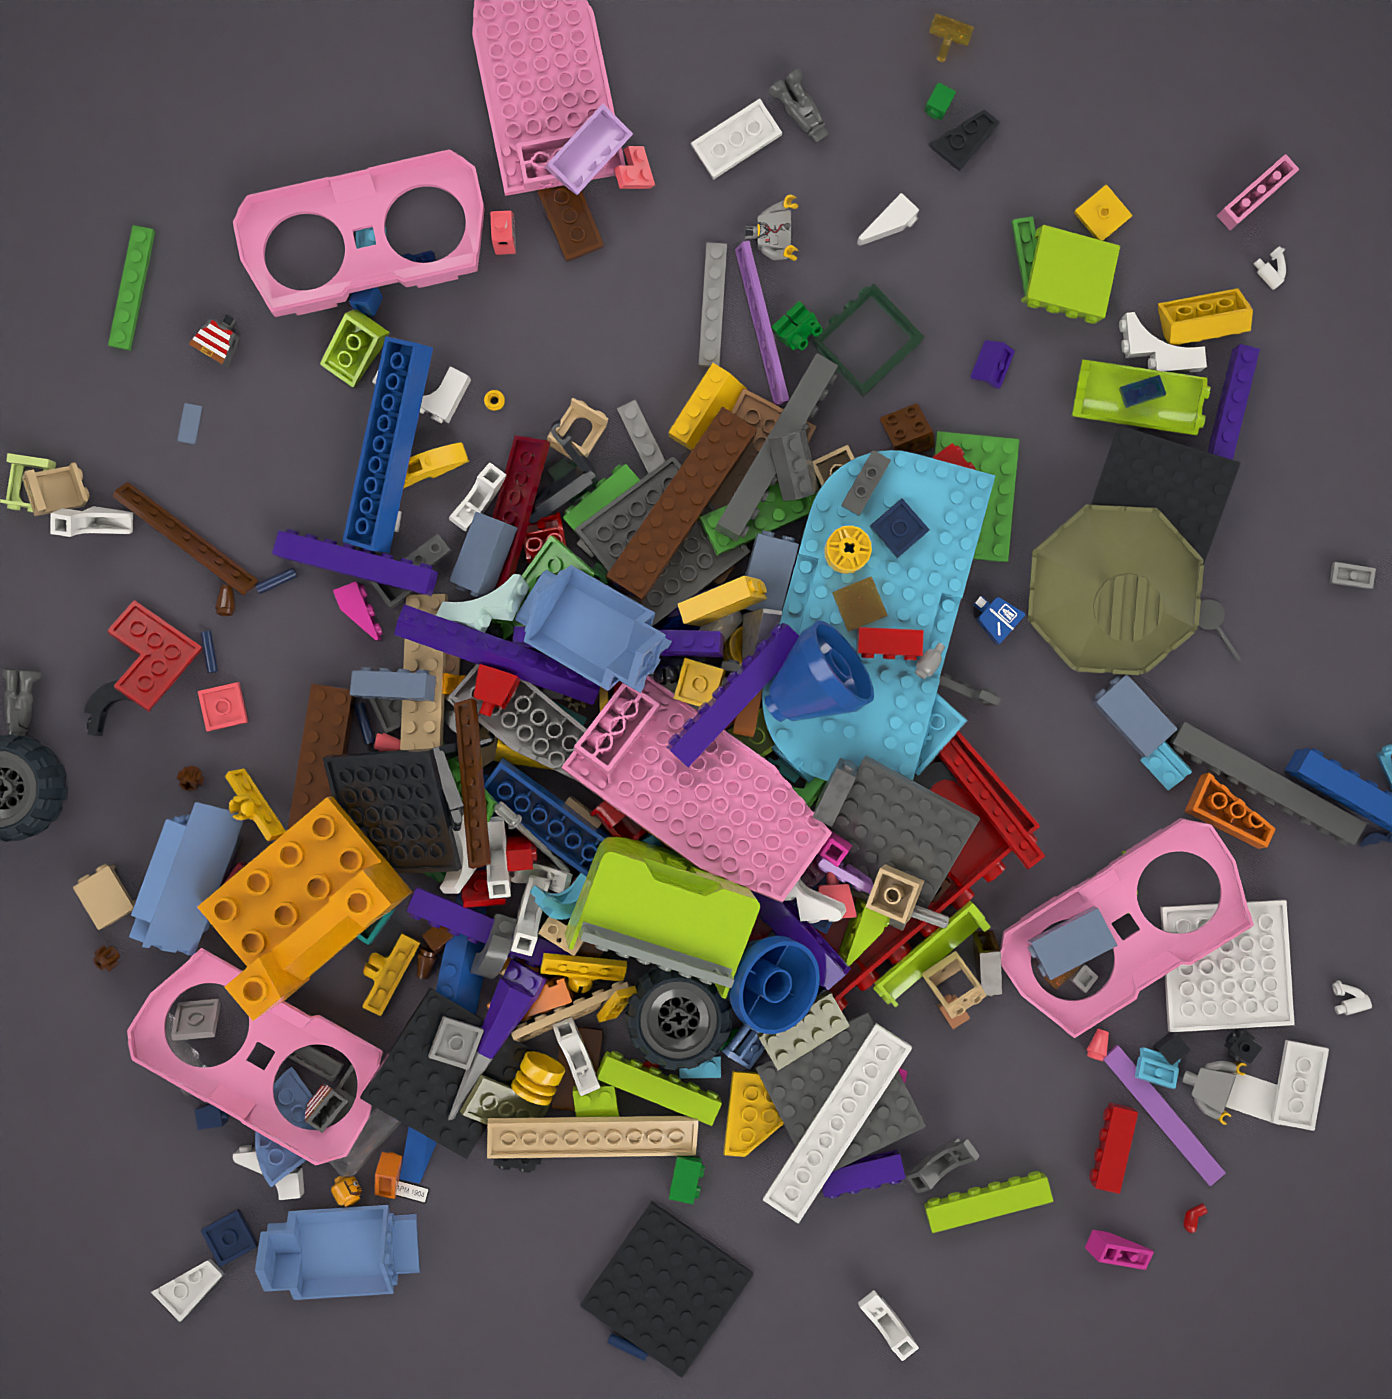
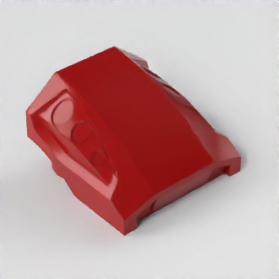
M557 512L556 515L542 517L535 523H528L523 543L529 564L550 536H555L566 546L560 512Z

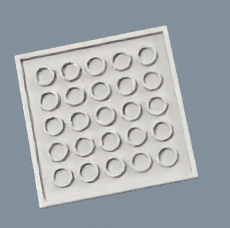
M1286 900L1247 902L1254 926L1192 965L1182 964L1165 975L1169 1032L1294 1025ZM1219 903L1160 907L1162 930L1170 933H1186L1196 930L1210 920Z

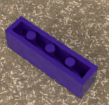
M898 1149L862 1157L833 1171L822 1186L824 1198L834 1199L846 1192L856 1194L863 1188L877 1189L881 1187V1184L889 1183L893 1185L900 1183L902 1179L906 1178Z

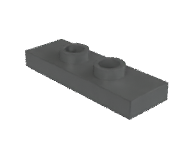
M872 450L841 506L860 516L891 460Z
M313 1045L302 1047L288 1056V1058L333 1083L345 1064Z

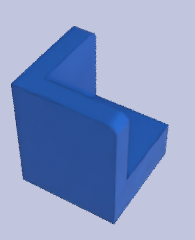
M378 287L353 292L349 302L353 309L359 310L364 315L375 316L383 296Z

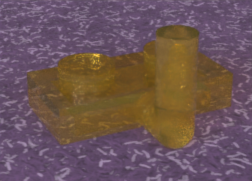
M936 13L929 33L944 38L937 59L940 62L945 61L952 41L968 46L974 27Z

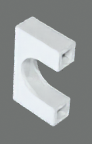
M450 367L440 387L434 393L423 396L420 413L424 414V412L432 415L431 419L442 424L445 421L449 424L471 381L470 377ZM377 374L372 381L374 385L376 384Z

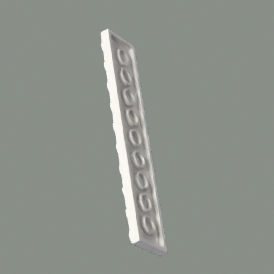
M877 1023L874 1025L766 1192L763 1201L795 1222H800L912 1049L911 1045Z

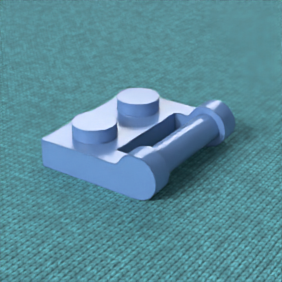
M744 1023L727 1046L725 1045L721 1051L750 1070L765 1048L757 1036L760 1032ZM750 1029H752L751 1033H750V1034L748 1035V1037L745 1039V1041H744L743 1044L740 1046V1048L737 1050V1052H734V1050H735L736 1047L739 1045V1043L742 1041V1039L745 1037V1035L747 1034V1032H748Z

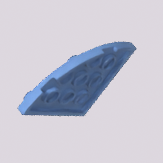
M290 1067L274 1083L276 1105L281 1114L293 1125L303 1129L317 1130L305 1121V1106L313 1095L295 1070ZM255 1131L257 1160L261 1172L271 1188L306 1160Z

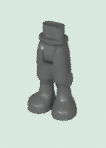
M798 68L792 71L785 78L784 82L780 80L772 85L768 93L785 105L787 114L808 134V138L812 137L814 142L818 144L828 137L829 133L825 128L826 124L823 123L818 108L812 100L813 98L801 86L803 73ZM787 87L795 95V97L797 98V102L792 99V97L788 93Z
M2 669L1 674L6 682V691L3 698L5 702L6 730L9 731V734L26 736L32 716L33 695L31 688L33 682L41 679L42 671ZM20 678V693L18 694L17 684Z

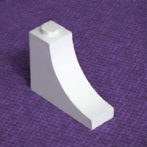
M464 813L461 830H453L462 868L459 871L446 873L445 879L439 887L444 894L459 893L477 869L468 868Z

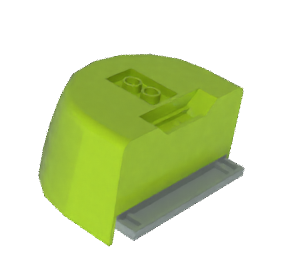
M608 837L600 843L565 930V937L568 949L573 950L579 934L581 941L594 944L599 950L608 951L610 949L616 951V954L621 957L629 958V956H632L643 964L649 965L654 963L662 970L671 971L672 969L679 971V974L684 977L691 978V976L700 978L701 982L709 985L713 982L721 997L726 999L728 991L734 983V976L760 910V904L749 888L701 870L671 849L623 837Z

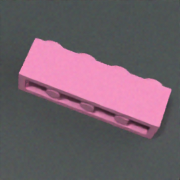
M1285 154L1229 203L1217 217L1231 231L1289 180L1299 168Z

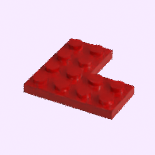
M135 600L107 630L109 635L140 655L117 681L114 688L148 712H150L202 650L199 644Z

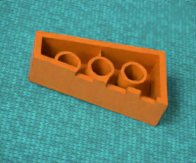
M1210 773L1201 775L1184 812L1211 824L1257 849L1267 848L1275 828L1258 813L1246 806L1244 801L1234 796L1226 786L1221 785L1215 780L1213 775Z
M559 975L546 980L538 999L521 1019V1022L533 1018V1015L539 1013L542 1015L552 1011L553 1008L571 1004L575 995L568 986V977ZM489 1001L487 1004L488 1009L490 1007L491 1001Z

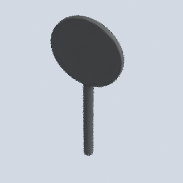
M1215 600L1201 601L1199 627L1204 630L1216 629L1235 659L1240 661L1239 655L1219 627L1225 618L1223 607Z

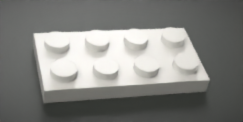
M758 99L693 141L691 146L714 180L782 136V131L761 99Z
M1285 1040L1271 1117L1272 1123L1315 1130L1329 1052L1328 1048Z

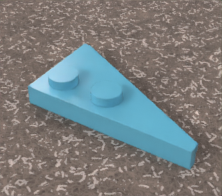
M936 693L915 771L917 775L924 771L968 721L938 693Z

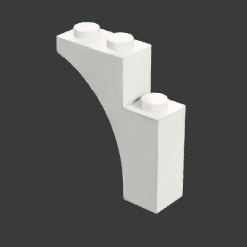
M1135 312L1126 313L1121 318L1119 328L1120 332H1123L1124 340H1122L1121 348L1122 352H1125V358L1150 356L1148 359L1149 369L1178 374L1187 373L1188 371L1201 372L1207 367L1205 347L1186 348L1167 344L1150 334L1140 323Z

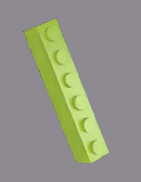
M606 1051L596 1073L598 1080L693 1119H698V1121L710 1126L713 1125L722 1104L716 1092L711 1090L703 1091L699 1089L698 1085L692 1082H688V1084L681 1082L679 1077L672 1074L669 1076L664 1075L656 1067H644L642 1062L636 1059H631V1061L623 1058L624 1055L617 1051H612V1053Z
M1034 1171L1023 1178L1015 1176L1009 1178L1007 1182H992L988 1184V1187L970 1188L965 1193L953 1192L948 1194L946 1198L934 1197L923 1204L932 1233L1054 1201L1047 1176L1043 1172Z

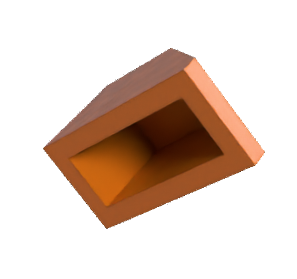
M393 1152L381 1153L375 1173V1195L395 1199L402 1167V1156Z

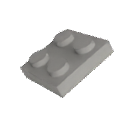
M219 999L178 1002L171 1032L172 1040L215 1037L221 1006Z
M443 1016L428 1057L469 1070L484 1030L480 1027Z

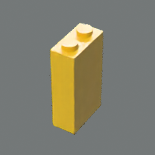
M742 576L678 603V607L684 624L702 627L766 600L765 593L767 589L761 579Z

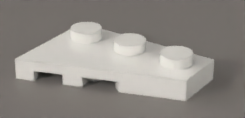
M209 1259L151 1293L180 1322L225 1273Z

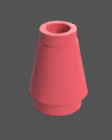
M384 732L383 734L377 733L374 749L379 750L378 752L400 750L401 740Z
M1101 1029L1096 1030L1086 1050L1088 1051L1087 1057L1103 1061L1104 1057H1107L1109 1032Z

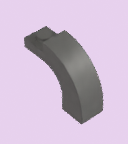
M500 914L495 915L486 945L480 953L475 954L470 973L494 979L499 974L513 943L511 939L517 919Z
M957 1138L942 1145L922 1159L906 1175V1178L917 1193L928 1191L949 1171L958 1166L976 1161L980 1155L968 1139L960 1141Z

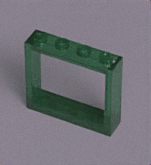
M874 283L870 287L866 286L858 293L859 297L855 301L851 299L843 307L844 311L840 315L836 313L828 321L830 325L823 329L821 334L815 336L812 343L826 359L838 365L836 370L862 397L925 338ZM872 297L911 339L868 380L861 384L823 342Z

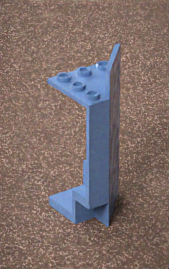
M572 565L565 570H561L558 575L545 570L523 603L515 619L526 626L524 642L607 691L620 681L641 693L645 687L647 675H652L660 662V653L666 648L668 649L672 642L665 638L666 635L651 627L655 612Z
M195 802L191 815L174 816V818L166 819L131 914L136 919L129 935L130 938L143 942L142 947L150 948L152 945L162 951L174 953L180 951L191 956L196 953L203 932L208 931L211 925L197 906L218 890L229 876L243 838L238 835L244 820H236L232 817L238 813L230 814L227 809Z
M389 1205L288 1211L287 1222L269 1223L267 1231L260 1233L255 1272L264 1292L290 1290L293 1300L394 1294V1285L398 1284V1274L420 1273L417 1214L394 1215V1213L390 1212Z

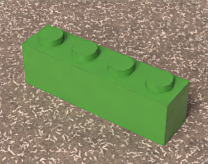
M627 464L623 466L618 465L612 470L611 473L613 475L607 480L605 478L600 480L595 485L597 488L592 493L589 491L580 498L581 502L577 506L571 505L564 512L565 516L563 518L574 532L575 528L640 481Z

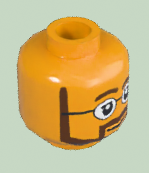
M343 1174L334 1180L335 1184L331 1187V1192L338 1205L349 1207L360 1200L359 1196L362 1194V1189L355 1176L347 1177L346 1174Z

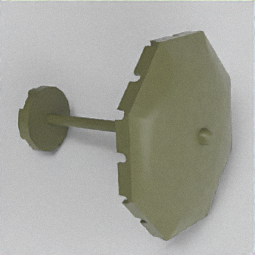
M1085 504L1032 550L1027 619L1073 670L1078 672H1111L1113 674L1127 675L1144 674L1162 661L1171 650H1175L1191 637L1197 630V626H1199L1200 593L1202 591L1204 572L1203 559L1158 508Z

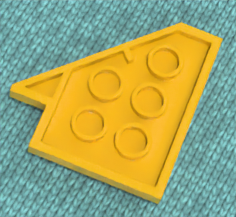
M733 1070L723 1153L727 1156L745 1157L784 1123L758 1072Z

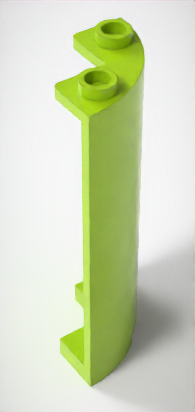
M1082 359L1072 416L1197 435L1199 427L1203 428L1205 423V415H1202V406L1204 399L1209 398L1211 387L1207 386V378Z
M969 901L949 918L946 928H937L875 982L873 989L888 1005L892 1003L897 1007L899 1004L895 999L922 977L921 973L940 962L979 927L986 932L991 926L978 908Z

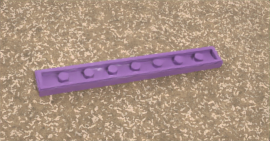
M745 241L735 249L773 403L777 406H782L789 401V396L750 242Z
M1116 1045L1107 1052L1104 1062L1205 1182L1212 1186L1225 1175V1171L1151 1083L1135 1078L1136 1066L1124 1051Z

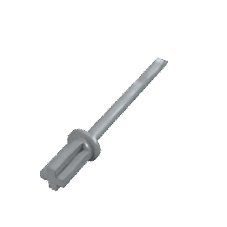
M502 801L494 806L495 809L493 811L508 824L509 829L517 828L545 855L549 856L561 870L570 872L569 868L558 857L554 856L542 842L520 823L522 820L520 815H516Z

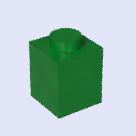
M938 82L924 111L927 112L929 117L942 120L954 99L956 91Z

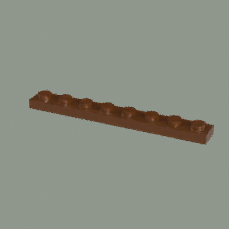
M126 482L114 491L112 497L242 595H246L258 583V579L129 482Z
M470 698L454 703L468 868L474 869L491 865L477 703L475 699Z

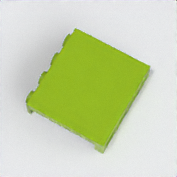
M1046 225L1039 227L1034 237L1038 241L1026 296L1021 299V302L1027 303V306L1031 308H1046V311L1050 313H1065V316L1069 318H1084V321L1088 323H1097L1104 319L1120 245Z

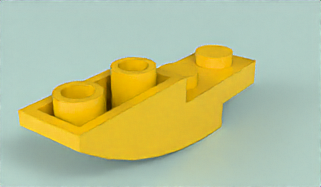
M463 443L442 446L410 457L404 488L428 477H438L468 463L469 460Z

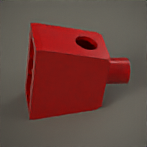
M480 664L474 690V698L482 702L479 714L491 717L494 707L505 709L521 681L520 678L516 675Z

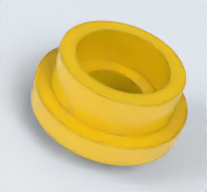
M491 390L486 393L484 403L489 410L497 411L504 406L505 398L500 391ZM494 397L498 398V403L496 404L491 403V399Z

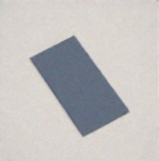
M184 403L177 441L190 444L196 443L203 406Z

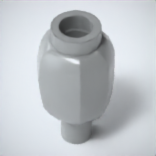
M938 643L934 649L927 650L916 663L914 673L924 680L926 677L932 676L941 663V653L945 646Z

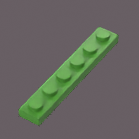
M135 225L132 227L108 343L110 347L131 351L155 236V230Z

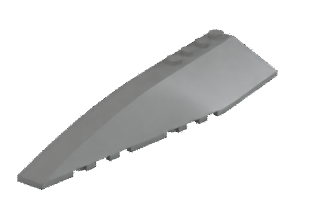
M478 664L475 665L450 694L449 697L454 702L470 698L475 699L474 690L479 668ZM521 680L506 708L494 707L491 717L479 714L482 702L476 700L478 722L509 748L576 780L562 770L561 767L573 753L574 746L587 729L531 683Z

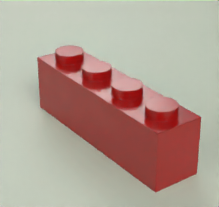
M1109 1102L1108 1108L1106 1107L1104 1110L1103 1119L1105 1123L1104 1127L1099 1131L1100 1144L1094 1153V1160L1096 1162L1094 1169H1091L1089 1180L1096 1189L1120 1194L1138 1117V1111L1132 1107Z

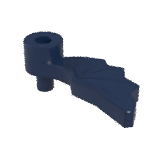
M1378 832L1374 834L1369 833L1367 837H1363L1360 847L1378 844L1380 841L1392 843V834L1384 836Z

